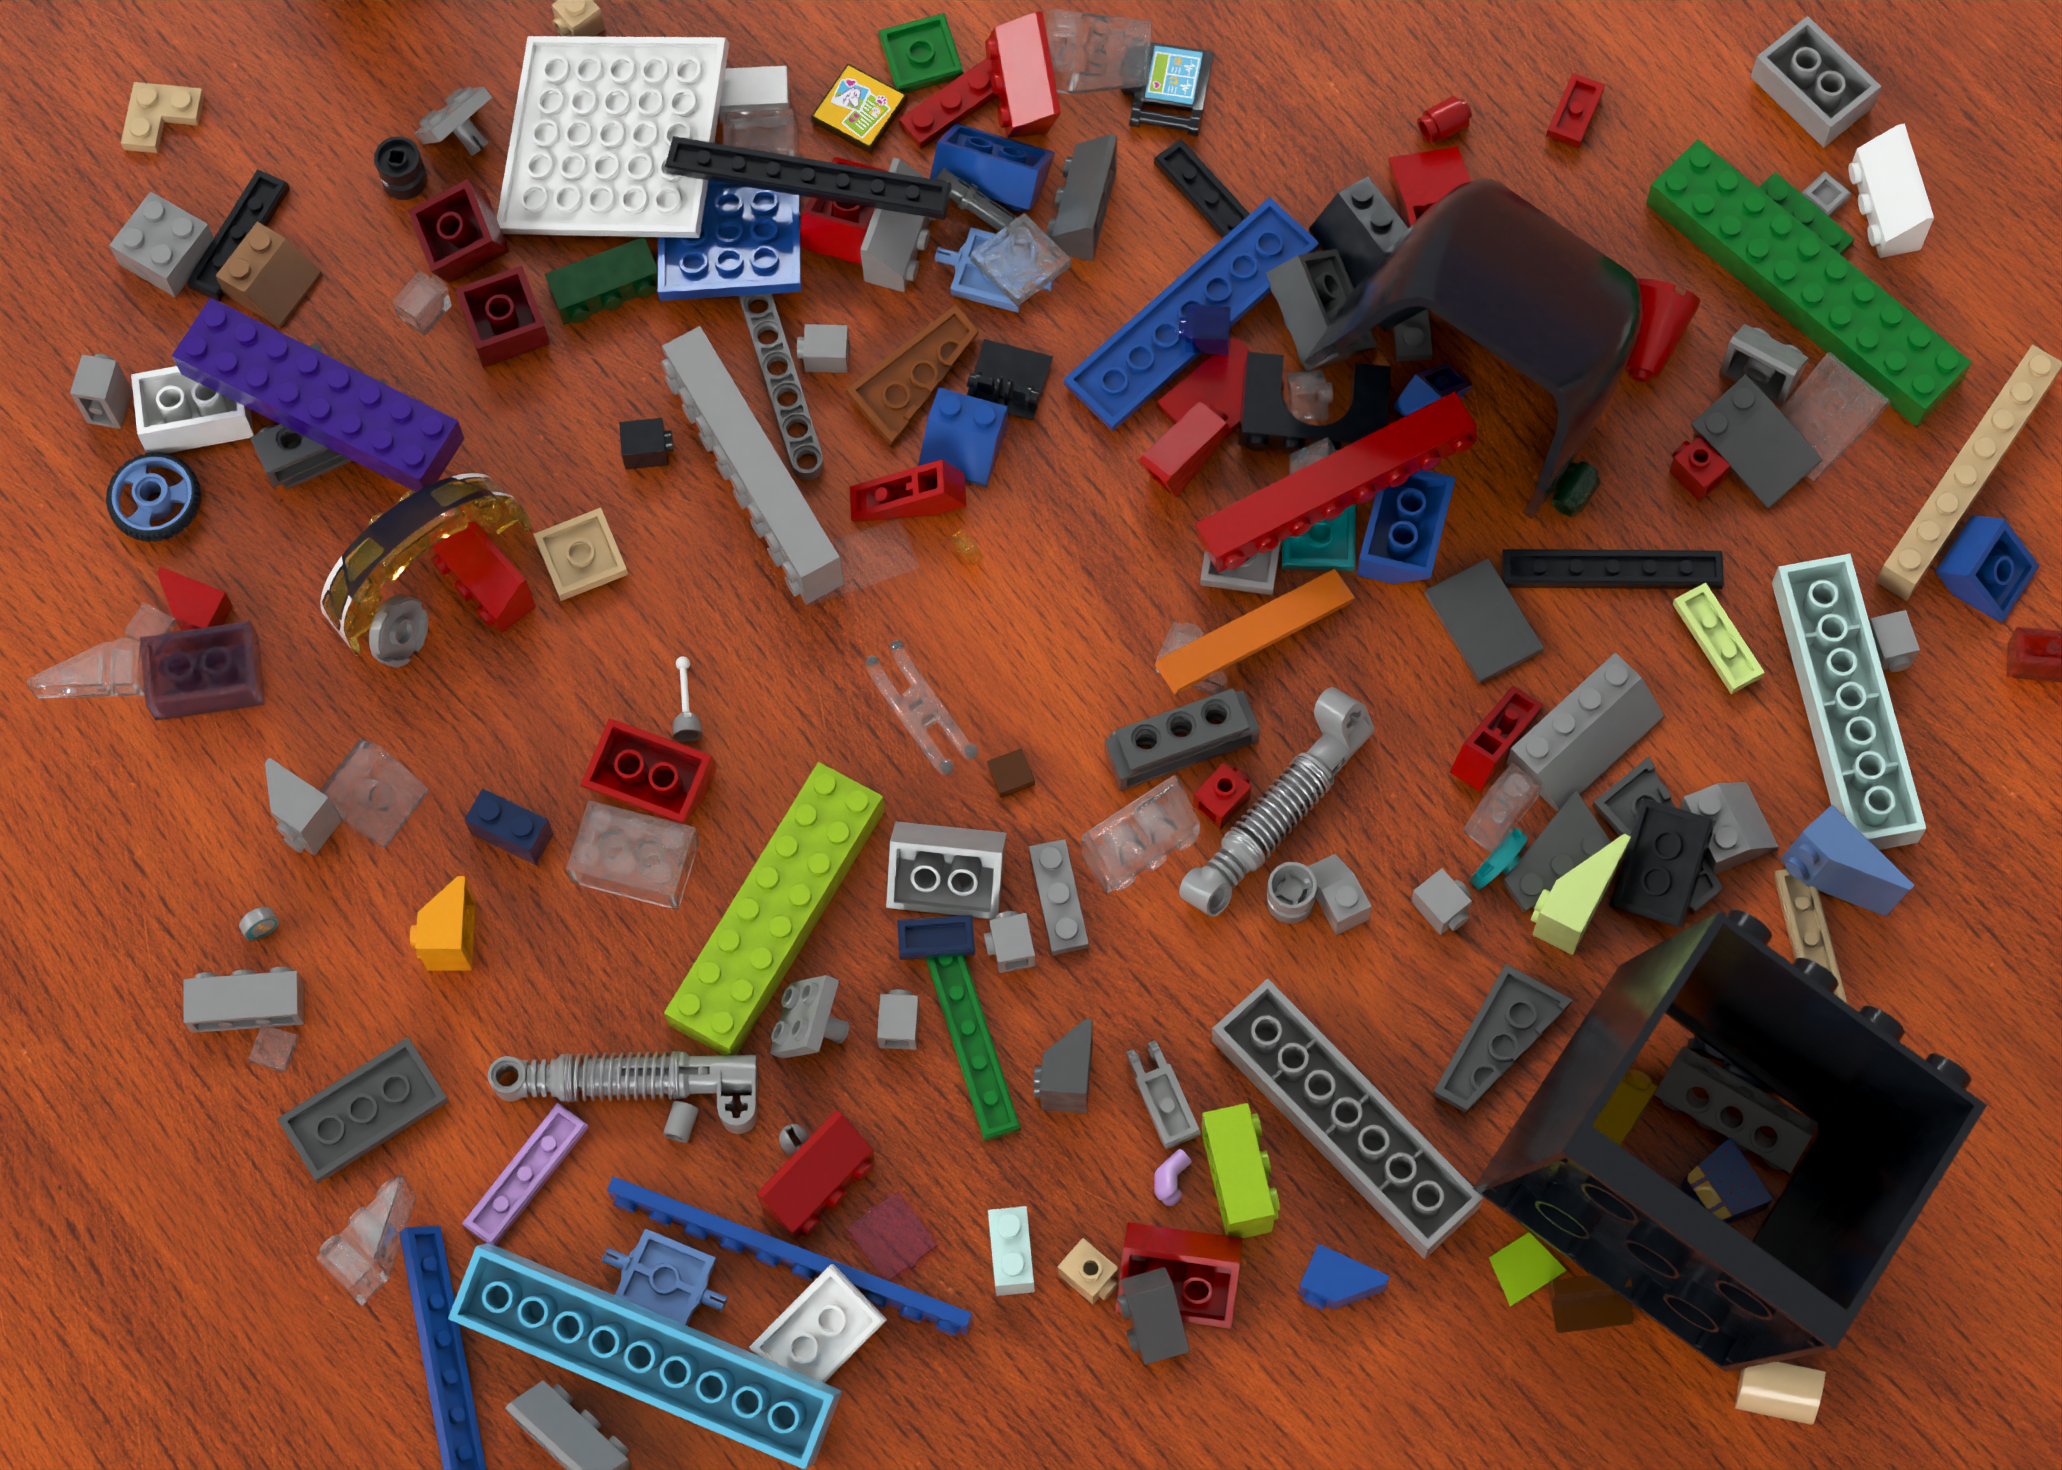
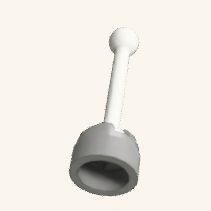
M681 656L676 660V667L680 670L682 713L673 720V739L678 742H694L702 738V724L699 717L690 712L687 677L690 660L685 656Z

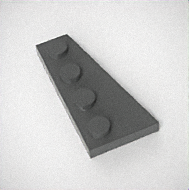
M1650 757L1646 758L1598 797L1592 805L1619 836L1623 834L1631 836L1642 798L1671 807L1675 806L1667 787L1661 783L1656 774L1655 766ZM1706 857L1689 908V912L1693 916L1723 890Z
M1505 964L1437 1084L1433 1096L1467 1113L1571 1005L1573 1000Z

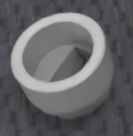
M790 1124L781 1130L779 1144L784 1153L792 1156L810 1137L808 1131L803 1126ZM794 1130L795 1135L801 1142L799 1146H794L787 1134L788 1132Z

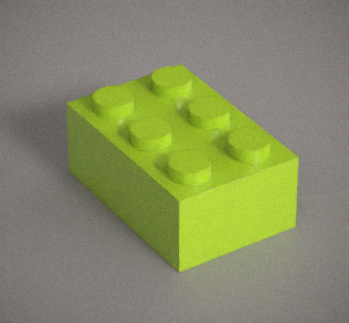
M1248 1103L1203 1112L1201 1133L1225 1235L1247 1238L1271 1233L1274 1220L1279 1219L1278 1210H1280V1203L1276 1188L1268 1187L1271 1166L1267 1151L1259 1150L1262 1129L1258 1114H1251Z

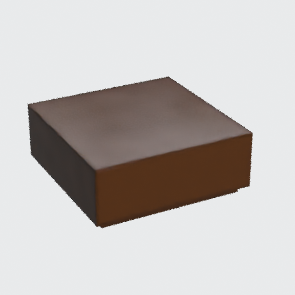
M1022 748L987 761V766L1000 798L1035 785L1034 777Z

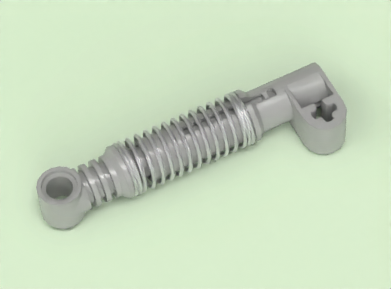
M1335 687L1326 689L1320 695L1315 704L1314 716L1322 736L1307 753H1299L1290 762V767L1284 769L1285 773H1280L1279 779L1274 780V785L1268 786L1269 791H1264L1263 797L1258 798V803L1252 804L1253 809H1248L1247 815L1241 816L1242 821L1236 822L1237 827H1231V831H1228L1221 840L1219 852H1216L1213 859L1206 863L1207 866L1193 868L1186 874L1179 890L1180 897L1184 901L1210 917L1218 916L1226 909L1232 897V888L1249 871H1256L1262 866L1265 858L1271 856L1270 852H1274L1276 846L1281 845V840L1287 838L1286 834H1290L1292 828L1298 826L1297 822H1301L1303 816L1308 814V810L1314 808L1313 804H1317L1319 798H1323L1324 793L1331 789V786L1334 784V776L1375 732L1364 703Z
M656 1051L653 1057L650 1052H647L645 1057L641 1052H638L636 1057L633 1052H630L628 1057L622 1052L619 1058L615 1052L612 1053L611 1057L605 1052L601 1058L600 1054L596 1052L593 1058L590 1053H587L585 1058L579 1053L575 1059L572 1053L561 1054L557 1059H551L550 1064H548L547 1059H542L541 1064H539L537 1059H534L529 1064V1060H518L515 1057L504 1056L493 1061L488 1070V1080L492 1089L500 1099L508 1102L529 1097L530 1093H532V1097H538L539 1092H541L542 1097H548L549 1092H551L552 1097H557L561 1101L573 1102L575 1100L577 1102L580 1090H582L584 1102L587 1100V1096H591V1100L594 1102L596 1096H600L601 1101L604 1100V1096H608L610 1101L613 1100V1096H617V1099L620 1101L621 1095H625L628 1101L630 1095H634V1099L637 1101L639 1095H643L644 1100L647 1099V1095H651L653 1100H655L656 1095H660V1099L663 1100L664 1095L668 1094L670 1100L672 1098L680 1100L686 1099L690 1094L717 1093L718 1114L722 1125L729 1132L735 1134L747 1133L753 1129L758 1119L757 1055L689 1056L686 1052L673 1051L671 1056H669V1053L665 1051L661 1057L660 1053ZM511 1071L518 1073L519 1076L516 1083L511 1086L500 1085V1079L505 1073ZM724 1093H752V1095L740 1096L744 1110L741 1111L740 1118H733L732 1112L735 1111L733 1096H724Z

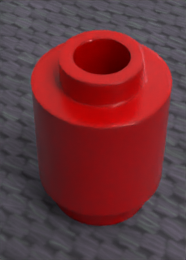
M1451 96L1425 110L1423 116L1417 119L1418 128L1428 143L1435 141L1440 143L1469 127V118L1472 117V112L1464 99L1459 100L1456 96Z

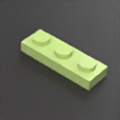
M1706 583L1674 599L1673 606L1731 694L1763 678L1764 670Z

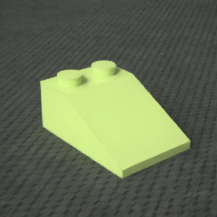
M1626 834L1621 835L1556 880L1551 892L1544 889L1531 917V921L1536 923L1532 935L1573 955L1622 862L1631 837Z

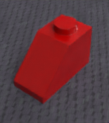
M160 567L157 575L173 618L181 629L180 633L196 642L204 639L214 643L233 606L226 592Z

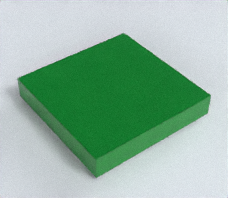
M945 13L878 31L879 40L895 89L908 93L955 80L964 74Z

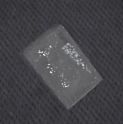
M1831 352L1825 355L1780 410L1823 460L1806 475L1814 482L1871 427L1892 401Z

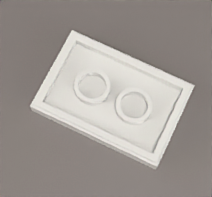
M831 1264L749 1348L758 1356L825 1383L887 1319L834 1264Z

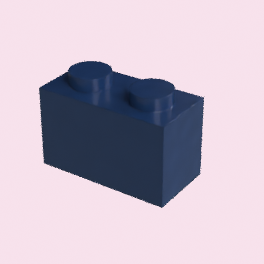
M483 788L464 819L472 835L534 865L537 864L554 834L548 819Z

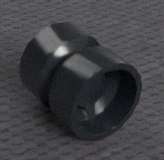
M391 137L384 140L377 147L374 153V162L385 192L398 200H409L417 197L427 184V173L416 144L405 137Z

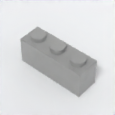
M275 967L270 969V973L257 974L252 970H236L230 976H218L210 972L198 973L195 975V978L183 979V1023L191 1033L304 1025V981L297 971H293L289 967Z

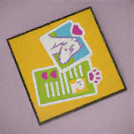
M847 64L811 115V122L871 154L907 102V94Z

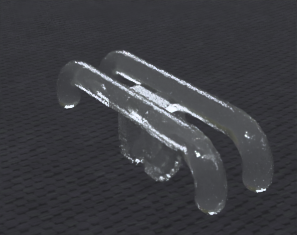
M894 640L890 645L891 654L899 669L911 684V687L904 693L903 698L885 674L879 658L874 655L869 656L865 661L868 673L934 768L944 776L950 775L954 769L953 762L944 757L926 732V729L938 722L960 754L966 759H975L978 755V747L976 744L969 742L907 654L904 643L901 640Z

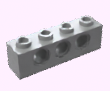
M1684 1046L1676 1055L1654 1094L1669 1109L1685 1112L1695 1118L1696 1123L1702 1128L1709 1131L1716 1130L1729 1139L1732 1138L1739 1149L1751 1150L1763 1157V1161L1768 1166L1776 1170L1784 1169L1789 1173L1793 1170L1819 1124ZM1692 1087L1705 1089L1709 1098L1702 1099L1697 1097ZM1733 1106L1738 1108L1742 1112L1743 1117H1732L1728 1114L1726 1107ZM1769 1126L1773 1128L1777 1137L1770 1138L1765 1136L1761 1132L1760 1127Z

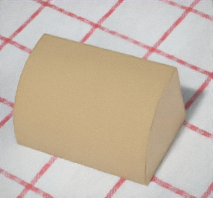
M1778 1361L1742 1368L1740 1370L1734 1409L1813 1425L1821 1401L1826 1372Z

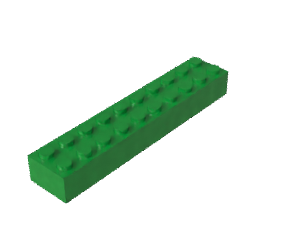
M1697 139L1651 184L1646 205L1914 426L1918 427L1964 380L1972 361L1701 140Z

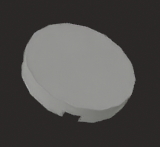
M404 594L392 596L381 605L375 614L369 631V646L372 656L379 663L396 668L406 665L412 660L410 656L414 650L419 652L424 645L428 633L429 618L427 610L422 609L421 604L423 603L419 599Z

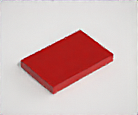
M1234 336L1157 401L1156 407L1175 425L1199 401L1206 407L1214 404L1228 416L1225 422L1231 428V434L1240 425L1244 364L1247 353L1252 351L1239 338ZM1282 381L1281 391L1284 389V382H1283V381Z

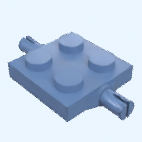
M972 227L970 228L966 243L960 248L959 252L938 247L935 255V262L955 266V276L950 288L952 296L1019 313L1024 295L1031 286L1051 292L1055 279L1053 276L1039 274L1034 271L1039 245Z
M645 1229L637 1247L629 1255L620 1253L610 1247H607L605 1250L606 1255L603 1254L602 1263H607L622 1270L621 1282L615 1296L688 1326L694 1311L701 1303L720 1312H723L724 1304H727L728 1296H723L708 1289V1281L717 1262L715 1257L653 1231Z

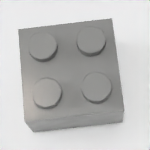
M150 191L110 243L109 247L120 266L176 297L189 280L214 240V237L207 223Z

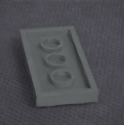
M407 1037L280 1116L277 1120L312 1177L319 1184L442 1107L449 1100L413 1043Z

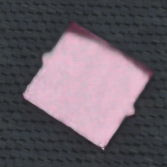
M896 1192L877 1207L870 1206L869 1213L847 1228L850 1235L881 1277L887 1281H890L908 1267L915 1268L916 1261L938 1246L899 1192Z

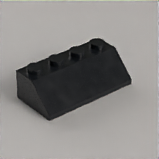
M1369 176L1339 191L1310 226L1309 233L1320 243L1319 247L1322 251L1338 250L1353 289H1355L1408 227ZM1422 306L1405 308L1390 314L1378 325L1386 332L1428 308Z

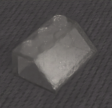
M1173 775L1081 835L1082 860L1107 894L1114 889L1118 891L1124 890L1136 880L1135 876L1146 868L1149 871L1156 869L1166 861V855L1177 848L1180 851L1185 850L1198 839L1200 821L1176 775Z

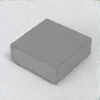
M1826 171L1801 193L1828 217H1831L1851 196V192Z

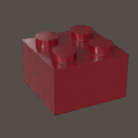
M469 179L408 210L431 272L448 283L510 252L486 191Z
M523 266L455 289L483 368L550 344L544 322Z

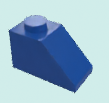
M1446 362L1416 373L1392 407L1403 418L1454 391L1461 399L1473 385Z
M1318 1244L1299 1285L1298 1294L1304 1296L1303 1301L1311 1307L1324 1310L1326 1306L1334 1310L1384 1292L1390 1276Z

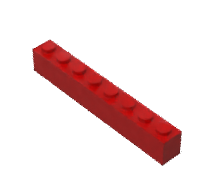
M1454 391L1196 522L1197 537L1218 573L1226 569H1236L1247 558L1259 552L1263 554L1273 550L1279 542L1288 537L1301 536L1309 531L1312 525L1324 519L1332 520L1338 517L1347 507L1355 503H1366L1377 492L1389 486L1397 487L1403 484L1410 475L1420 470H1431L1442 459L1454 453L1458 455L1468 451L1477 442V426Z

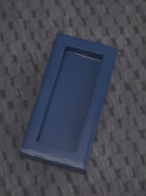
M972 915L897 920L900 960L975 955Z

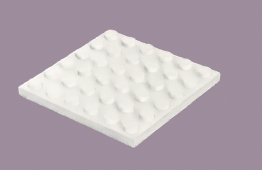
M528 36L497 214V221L502 234L700 238L708 180L666 173L665 165L673 136L711 143L715 141L729 51L727 39L725 37Z

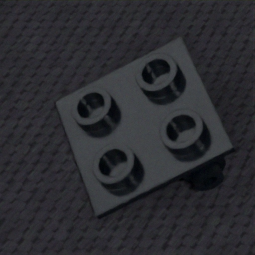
M984 339L974 373H970L968 377L967 387L969 389L967 395L1008 406L1009 415L1034 420L1053 356Z

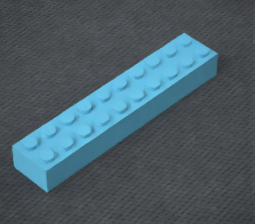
M491 1243L476 1246L448 1317L451 1321L804 1470L815 1464L843 1392Z

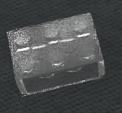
M588 800L566 871L571 883L679 910L700 840L696 827Z

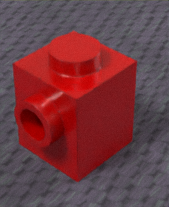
M1699 436L1691 444L1688 441L1683 442L1673 452L1672 457L1674 459L1669 472L1700 502L1726 480L1731 465L1703 437Z
M1222 763L1193 794V807L1221 830L1250 799V780L1238 768L1234 767L1231 769L1225 763Z

